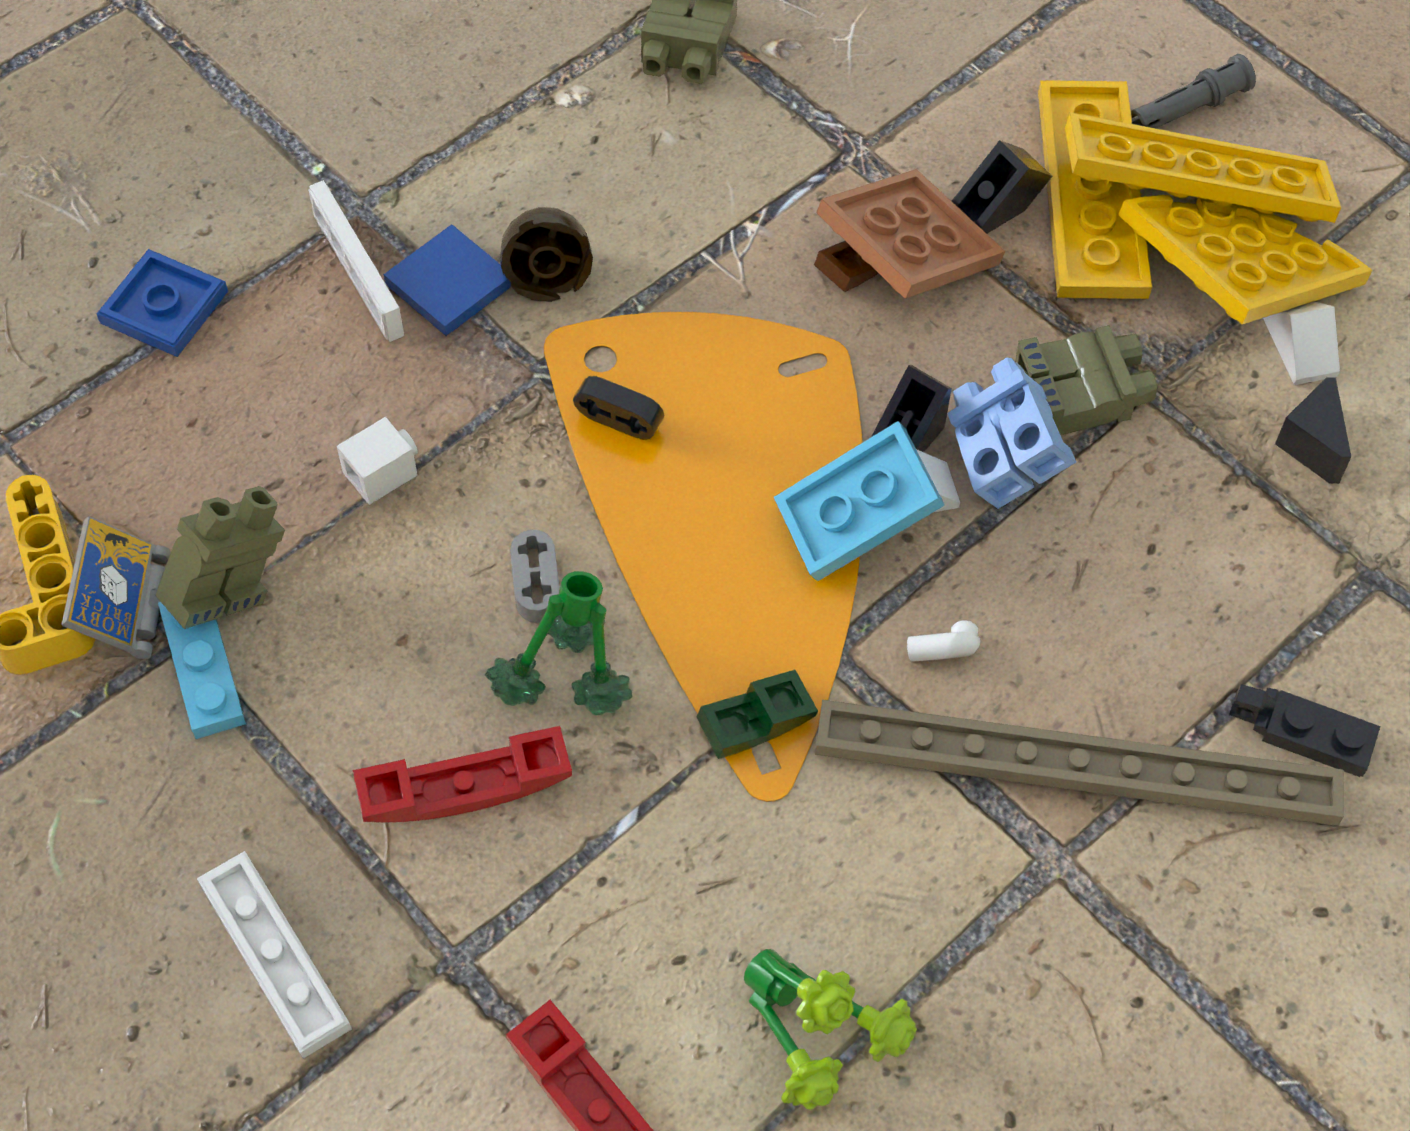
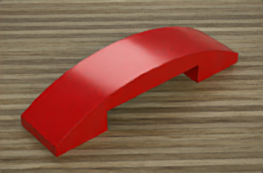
M555 726L509 736V746L410 768H407L405 759L356 769L353 770L363 822L390 823L449 817L504 804L546 789L571 777L572 769L561 727Z
M551 999L506 1034L507 1040L522 1062L575 1131H654L585 1048V1040Z

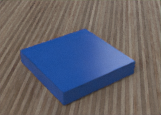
M452 224L383 274L386 286L445 336L449 335L511 287L510 281L502 272L501 264Z
M148 249L96 314L100 324L178 357L227 294L228 289L226 281Z

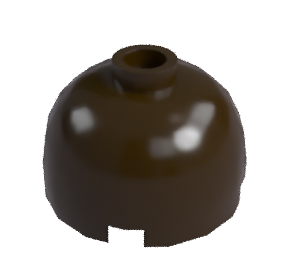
M538 207L527 210L511 221L503 234L500 252L501 269L505 277L510 281L513 290L519 295L533 301L552 302L561 298L557 293H566L572 288L576 292L584 285L591 274L593 254L587 233L573 215L558 208Z

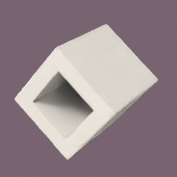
M386 417L337 445L343 474L369 505L418 476L414 455L418 454V450L413 439L406 430L401 429L397 431Z

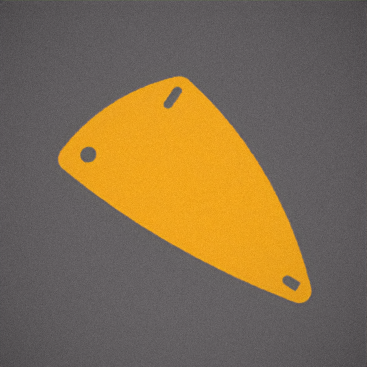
M651 312L628 314L584 321L555 329L545 339L544 355L576 462L618 566L651 633L697 714L703 705L745 694L750 683L792 670H796L818 710L814 718L767 741L772 746L781 769L762 775L752 753V748L725 757L751 796L766 802L782 799L792 789L819 726L822 700H828L849 628L857 586L860 556L823 579L815 580L806 568L774 497L862 443L857 391L849 353L840 342L804 329L772 321L718 313ZM597 346L608 347L615 352L617 361L612 369L605 372H595L589 369L584 362L586 353L591 348ZM819 353L827 358V364L824 367L791 377L782 376L778 370L782 363ZM588 376H597L646 395L657 402L663 409L665 416L654 436L644 440L635 438L593 421L579 412L574 405L573 398L584 379Z

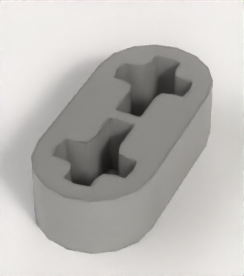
M527 530L517 535L511 543L510 554L514 595L518 613L525 620L540 623L547 611L549 597L559 594L560 591L555 545L547 533L540 530ZM538 549L539 567H529L528 550ZM541 584L543 603L533 604L531 585Z

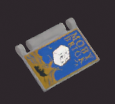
M90 516L84 519L62 626L127 651L135 658L149 659L152 655V644L135 639L136 636L142 639H153L155 637L160 613L158 605L160 600L155 595L165 567L152 565L150 562L166 564L171 554L170 549L151 544Z

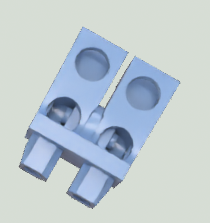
M1005 358L993 366L991 373L995 384L984 390L976 382H967L954 390L953 395L956 408L947 413L951 424L956 427V438L974 492L997 509L1033 489L1034 485L1031 478L1038 484H1041L1076 463L1071 448L1063 442L1054 422L1053 413L1046 400L1047 397L1043 387L1029 377L1023 368L1012 358Z

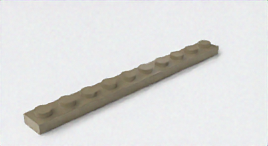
M822 700L815 755L1339 826L1344 818L1343 769Z

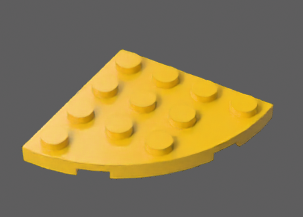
M1154 195L1124 200L1118 214L1133 228L1137 235L1145 238L1163 254L1169 263L1179 268L1194 282L1198 289L1206 292L1225 309L1231 318L1239 321L1242 325L1363 286L1373 271L1358 258L1327 239L1323 245H1320L1296 233L1295 230L1298 224L1274 214L1261 213L1252 207L1236 204L1222 206L1209 199L1199 197L1196 204L1173 202L1170 195Z

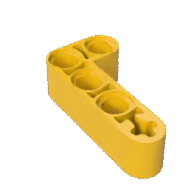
M25 475L15 479L8 486L5 493L8 511L33 603L0 614V662L4 669L18 675L28 674L78 658L86 654L93 647L96 640L70 628L61 630L64 627L62 626V620L75 558L63 515L48 482L37 475ZM37 508L40 514L33 515L32 510ZM61 583L59 586L51 588L52 586ZM22 640L20 643L11 646L12 643Z

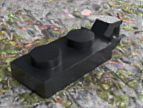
M1243 684L1237 690L1229 713L1233 717L1253 723V730L1263 735V742L1333 768L1343 769L1344 772L1358 777H1363L1368 769L1381 727L1282 690L1279 692L1277 689L1267 688L1264 691Z

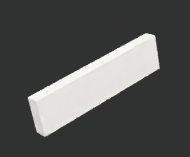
M323 180L310 185L308 191L314 217L384 337L389 342L403 337L404 331L400 308Z
M245 851L197 878L208 900L303 1059L352 1030L348 1019Z

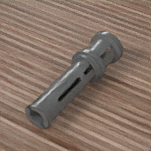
M1236 54L1228 59L1227 64L1214 70L1207 68L1200 71L1195 81L1131 110L1132 124L1157 129L1201 106L1216 107L1224 103L1227 96L1237 91L1245 93L1255 87L1256 75L1254 68L1248 58L1242 54Z

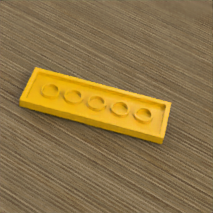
M1040 80L1038 97L1045 169L1053 176L1047 183L1057 298L1149 299L1152 283L1146 239L1137 235L1133 228L1118 215L1124 200L1141 197L1140 190L1129 188L1119 182L1103 179L1100 181H1089L1079 175L1072 174L1065 133V125L1070 112L1132 124L1127 81Z
M1071 112L1065 125L1072 174L1079 175L1089 181H1100L1103 179L1123 183L1125 186L1137 190L1144 188L1162 190L1179 198L1194 196L1209 199L1222 206L1236 204L1252 207L1265 214L1279 212L1295 215L1308 222L1322 220L1335 223L1341 210L1331 175L1324 160Z

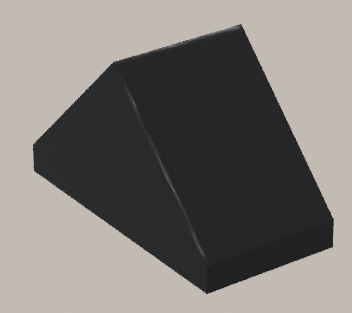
M908 365L871 437L899 421L905 427L915 448L925 452L945 428L952 388L913 365Z
M1326 377L1285 418L1275 445L1329 484L1340 483L1351 459L1336 377Z

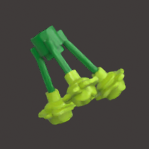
M765 949L758 953L745 970V984L754 991L749 999V1003L765 1018L787 1053L786 1062L793 1072L790 1079L785 1083L786 1090L781 1096L783 1103H792L793 1106L802 1104L808 1110H813L816 1106L828 1105L833 1095L839 1090L837 1083L839 1079L838 1072L843 1064L839 1059L833 1060L829 1056L822 1060H811L806 1050L799 1049L772 1008L774 1004H778L781 1007L786 1006L794 1001L797 996L803 1000L796 1011V1015L803 1020L802 1028L807 1033L822 1031L825 1034H829L834 1029L839 1028L851 1015L856 1017L857 1024L870 1031L869 1036L872 1045L869 1054L873 1056V1060L876 1062L881 1061L885 1054L894 1057L904 1054L915 1037L916 1023L910 1017L911 1008L907 1006L906 1000L900 999L892 1007L886 1008L882 1012L869 1005L863 1008L852 1001L856 991L854 987L849 985V974L844 971L832 974L827 970H822L817 980L805 974L794 963L786 961L773 949Z

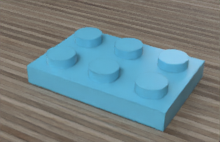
M899 421L774 497L809 574L817 581L945 506L910 436Z

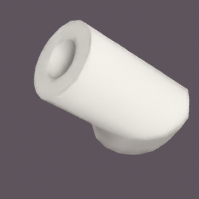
M962 620L956 622L951 627V633L909 636L907 639L908 656L911 662L966 657L975 653L980 646L981 639L978 637V627L971 621Z

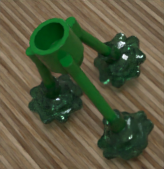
M574 571L564 576L559 594L549 597L547 611L525 652L520 653L516 658H511L509 661L498 657L495 659L493 667L487 670L485 676L493 682L491 689L494 695L499 697L506 705L515 706L522 703L533 705L538 700V695L545 691V684L539 680L540 673L534 669L536 666L534 658L547 634L553 637L555 646L558 649L563 650L569 647L574 653H581L587 646L593 644L594 663L590 666V672H585L581 680H575L571 684V688L575 693V704L585 705L594 715H602L604 713H614L622 706V701L632 698V690L628 687L630 678L625 675L617 676L616 671L612 670L610 663L606 661L604 625L607 609L600 604L603 587L596 576L584 571Z

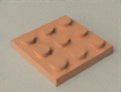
M917 169L822 198L816 212L836 234L840 235L865 262L870 264L905 299L998 266L1005 253L1004 249Z

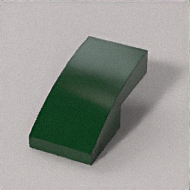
M796 670L751 682L745 694L703 705L700 707L696 718L717 758L721 759L760 745L814 718L818 710Z

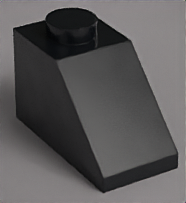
M999 140L953 198L952 202L988 234L1023 213L1053 176L1026 150Z

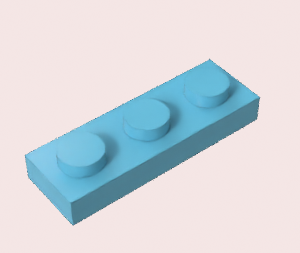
M158 602L195 739L245 725V718L217 619L184 629L161 602Z

